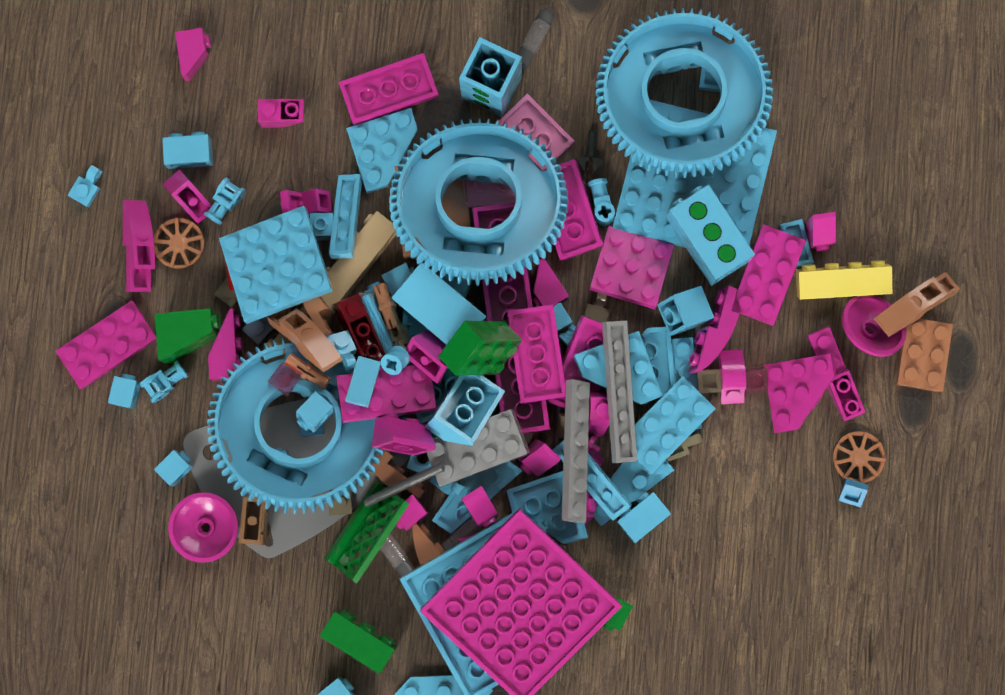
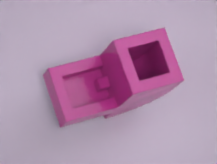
M312 189L305 192L291 190L280 192L282 214L301 206L306 207L309 218L310 213H332L330 191Z
M723 350L719 354L718 362L721 380V404L744 403L746 370L742 350Z

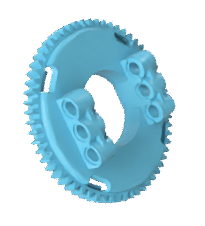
M673 8L672 14H667L666 10H664L663 16H659L655 12L654 19L647 15L645 23L641 19L638 20V27L631 24V32L624 29V37L618 35L617 42H612V49H607V56L603 57L602 63L604 64H600L599 71L601 72H598V81L596 82V88L598 89L595 91V96L598 97L596 98V105H600L597 108V113H603L600 115V121H606L603 123V129H609L607 131L608 137L614 136L612 144L619 142V151L624 148L626 149L625 157L632 154V162L640 159V167L647 163L648 171L654 166L656 167V174H659L661 169H664L665 176H668L670 171H674V177H677L678 173L682 172L684 178H686L687 172H691L692 176L695 177L696 171H700L701 175L704 176L705 169H708L713 174L715 166L721 171L723 168L722 163L729 167L731 165V158L737 162L739 159L738 153L744 157L746 153L744 148L751 150L752 143H757V136L762 135L763 131L761 128L766 127L767 123L765 120L769 119L770 115L768 112H771L772 105L770 104L773 101V97L770 96L773 93V88H771L772 79H768L770 78L771 71H766L768 63H763L765 56L759 55L760 47L754 48L755 40L748 42L749 34L742 36L743 29L740 28L736 31L735 23L731 26L727 25V18L723 22L719 21V14L714 19L711 18V12L704 16L702 9L698 14H694L693 8H691L689 13H685L684 8L681 9V13H676ZM713 27H715V32L725 36L729 40H732L734 38L735 42L733 44H727L720 38L714 36L712 34ZM626 50H629V53L623 59L620 66L614 68L613 62L617 64L621 56L624 54V52ZM701 66L715 78L720 89V101L714 111L707 117L679 123L668 120L653 108L648 97L647 87L653 76L660 73H672L682 69ZM749 123H751V125L749 126V128H748V130L746 131V133H745V134L743 135V137L739 140V137H740V136L742 135V133L745 131L747 125H748Z
M470 118L469 124H464L461 119L458 126H455L453 121L451 128L443 125V131L441 132L435 128V135L432 136L430 133H427V140L420 138V146L414 143L413 151L407 150V157H402V164H398V171L394 172V179L391 182L392 188H390L389 196L391 221H393V229H396V236L400 237V244H405V251H410L411 258L417 256V264L424 261L425 270L432 266L433 275L439 270L440 278L448 274L449 281L451 282L455 276L458 278V284L461 283L463 278L466 279L467 285H470L471 279L475 280L477 286H479L480 280L483 279L486 285L489 284V279H493L495 284H498V277H502L506 282L508 274L514 279L516 278V271L523 275L525 266L527 269L532 270L531 262L538 265L539 257L545 259V251L551 252L552 245L557 244L556 237H561V230H564V222H566L567 218L566 213H568L566 181L564 180V174L561 172L560 165H556V157L551 158V150L546 151L545 144L539 146L538 138L532 141L531 133L525 136L524 129L517 132L516 125L510 129L507 122L504 126H500L499 120L495 124H491L489 118L486 123H482L479 118L477 123H473ZM442 144L443 148L440 151L436 152L434 155H432L429 159H423L421 157L422 153H424V155H427L430 151H432L433 149ZM531 154L542 167L547 165V170L541 171L528 156ZM475 180L481 183L492 182L509 185L515 195L516 204L512 213L504 222L496 227L484 229L464 227L454 223L442 207V198L446 189L453 181Z
M282 338L281 345H277L276 341L273 340V347L270 348L264 343L263 351L256 347L255 355L248 351L247 360L240 357V366L233 363L235 371L227 369L226 372L229 379L222 377L221 382L224 386L217 384L216 388L220 393H213V398L217 401H210V407L215 410H208V415L214 418L207 419V425L213 426L207 428V433L213 435L208 437V442L215 443L210 446V451H218L213 455V459H221L217 463V468L225 467L221 471L222 476L230 475L227 478V483L235 481L234 490L242 487L241 496L248 492L249 501L256 497L257 505L259 506L264 501L266 509L273 504L275 512L282 506L285 514L288 508H292L294 514H296L297 508H302V512L305 514L306 507H310L312 512L315 513L317 505L323 511L324 503L327 502L332 508L334 499L341 504L342 495L347 499L350 498L349 490L357 493L356 484L361 487L364 486L362 478L370 480L368 471L374 473L376 471L372 464H380V459L376 456H383L384 454L381 449L372 447L375 419L343 423L336 376L353 374L354 370L346 372L341 361L324 371L323 373L332 378L328 386L323 390L310 380L302 379L300 374L284 365L290 353H294V355L310 363L308 359L297 352L296 346L292 341L286 344L284 338ZM283 350H286V356L284 359L276 360L268 364H264L261 362L262 357L264 358V360H268L270 358L283 355ZM316 391L333 406V414L336 420L333 438L322 451L311 457L295 459L269 447L263 439L260 430L263 413L273 400L283 394L295 392L305 398L306 396L309 398ZM223 440H226L229 452L232 456L231 462L228 461L229 456L227 454ZM329 490H333V491L328 492V493H326V494H323V495H320V496H316V497H312V496H314V495L321 494V493H324V492L329 491Z

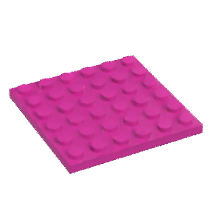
M519 508L420 608V612L510 695H534L622 605Z

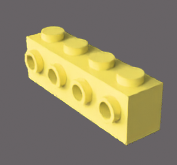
M884 260L871 261V265H862V262H848V266L839 267V263H827L824 268H816V265L812 264L802 265V269H796L797 297L801 300L893 294L892 266L885 264Z

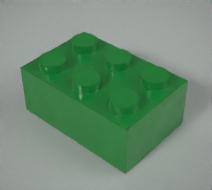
M464 321L438 357L455 376L497 375L504 369V364L509 357L516 353L517 347L522 340L506 322Z
M346 609L335 611L320 637L380 674L397 649V646L394 645L395 640L386 634L378 635L374 632L376 628L365 621L359 623L354 620L356 615Z

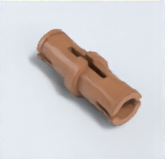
M386 282L378 284V286L375 285L372 288L379 303L378 310L383 314L387 330H394L397 325H401L395 310L397 305L395 301H392Z
M290 353L284 363L285 366L300 374L302 379L310 380L323 390L331 381V376L326 375L315 368L313 363H307L294 355V353Z

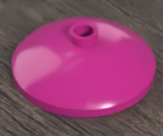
M876 295L855 296L845 305L842 312L844 331L850 341L865 353L886 357L893 355L903 346L906 340V327L888 337L874 320L880 313L890 307L891 303Z
M203 492L192 494L177 504L170 516L168 531L171 543L179 554L188 560L205 563L218 560L231 550L238 536L239 523L236 512L228 501L216 494ZM205 523H208L210 525V530L208 532H205L203 530V525Z

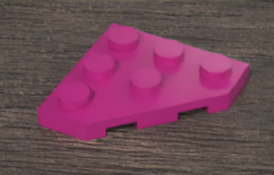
M833 354L764 365L774 433L794 431L801 428L806 417L813 411L823 397V393L837 377Z

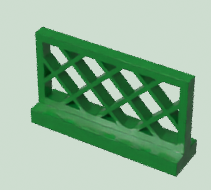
M375 481L364 498L386 487ZM396 494L369 507L364 504L363 498L324 557L326 561L333 564L355 583H358L409 506L408 502ZM360 551V556L356 558L357 552Z

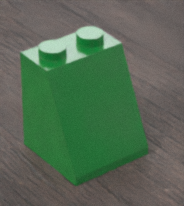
M210 308L155 314L158 360L165 364H172L176 360L215 340L223 325L222 318L218 317V314Z

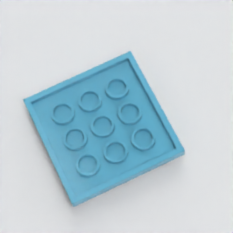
M305 206L219 238L243 320L246 324L333 291Z

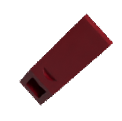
M359 293L332 304L343 330L349 331L358 355L376 361L381 360L385 352Z

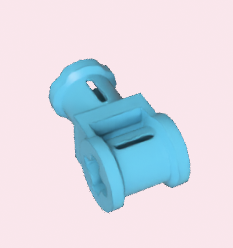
M224 178L213 196L215 202L209 211H205L203 215L221 226V220L227 211L230 210L232 212L235 206L241 202L246 189H240L231 183L229 178Z
M606 178L595 179L587 183L588 187L591 188L593 196L594 216L597 224L601 226L610 225L615 215L614 206L611 204L610 196L607 192L606 184L608 181ZM601 210H605L608 213V218L600 215Z
M176 360L172 367L166 371L159 370L157 373L145 378L139 385L141 388L144 387L151 397V402L156 403L175 388L173 385L183 377H189L180 362Z

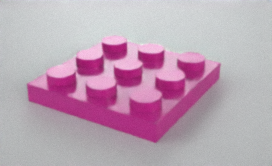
M608 226L603 243L604 246L601 249L589 290L655 310L674 245Z

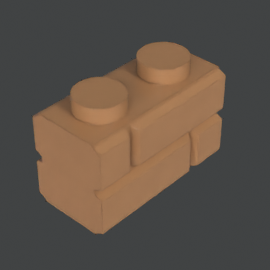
M243 496L239 543L265 545L268 511L265 508V502L263 501L258 506L256 497L249 501L248 497Z

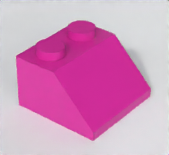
M384 414V417L375 419L372 447L415 456L435 450L436 445L430 431L424 428L426 425L419 424L417 419L407 418L401 420L395 414Z

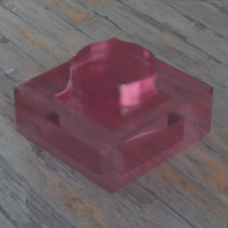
M281 363L268 380V384L288 396L301 379V375L284 363Z
M767 368L745 369L746 394L768 391Z

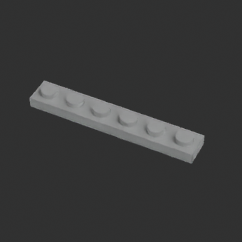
M627 321L602 322L612 463L637 461Z
M573 379L566 380L562 521L585 523L590 383Z

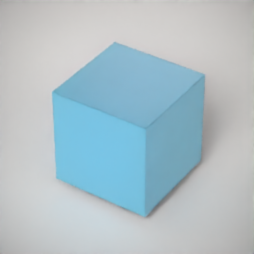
M702 286L675 294L657 304L670 336L698 327L714 318Z

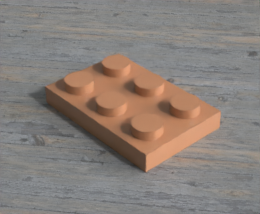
M918 319L906 326V340L901 347L896 385L943 392L953 324Z

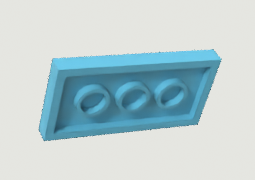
M684 376L635 423L637 462L650 475L716 409Z

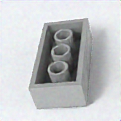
M513 409L489 417L472 446L448 442L436 437L433 439L436 445L435 450L427 452L431 466L440 462L445 466L444 472L435 475L439 487L530 454Z

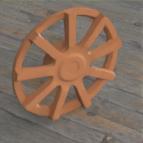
M184 218L168 220L159 226L154 235L155 255L164 265L170 268L182 269L189 267L202 255L204 249L203 234L199 227L190 220ZM175 223V235L166 228L168 225ZM179 223L189 224L183 234H180ZM192 228L199 235L191 238L186 237ZM164 231L170 237V240H159L160 233ZM200 240V249L197 250L190 247L189 242ZM158 244L169 245L167 249L159 253ZM186 250L197 254L190 262L185 254ZM170 251H173L171 263L162 258ZM178 253H181L185 264L175 265Z
M857 431L846 434L837 442L833 452V462L837 472L844 479L847 478L861 483L875 479L881 473L886 461L881 442L867 432ZM852 436H863L860 447L856 446ZM867 438H869L875 445L865 450V443ZM846 439H849L853 450L850 451L840 445ZM878 448L881 458L870 457L869 453ZM838 450L849 454V458L837 460ZM868 461L880 462L877 471L868 464ZM850 462L851 466L844 474L838 464ZM865 466L873 475L863 479L862 467ZM855 467H858L859 479L849 477Z

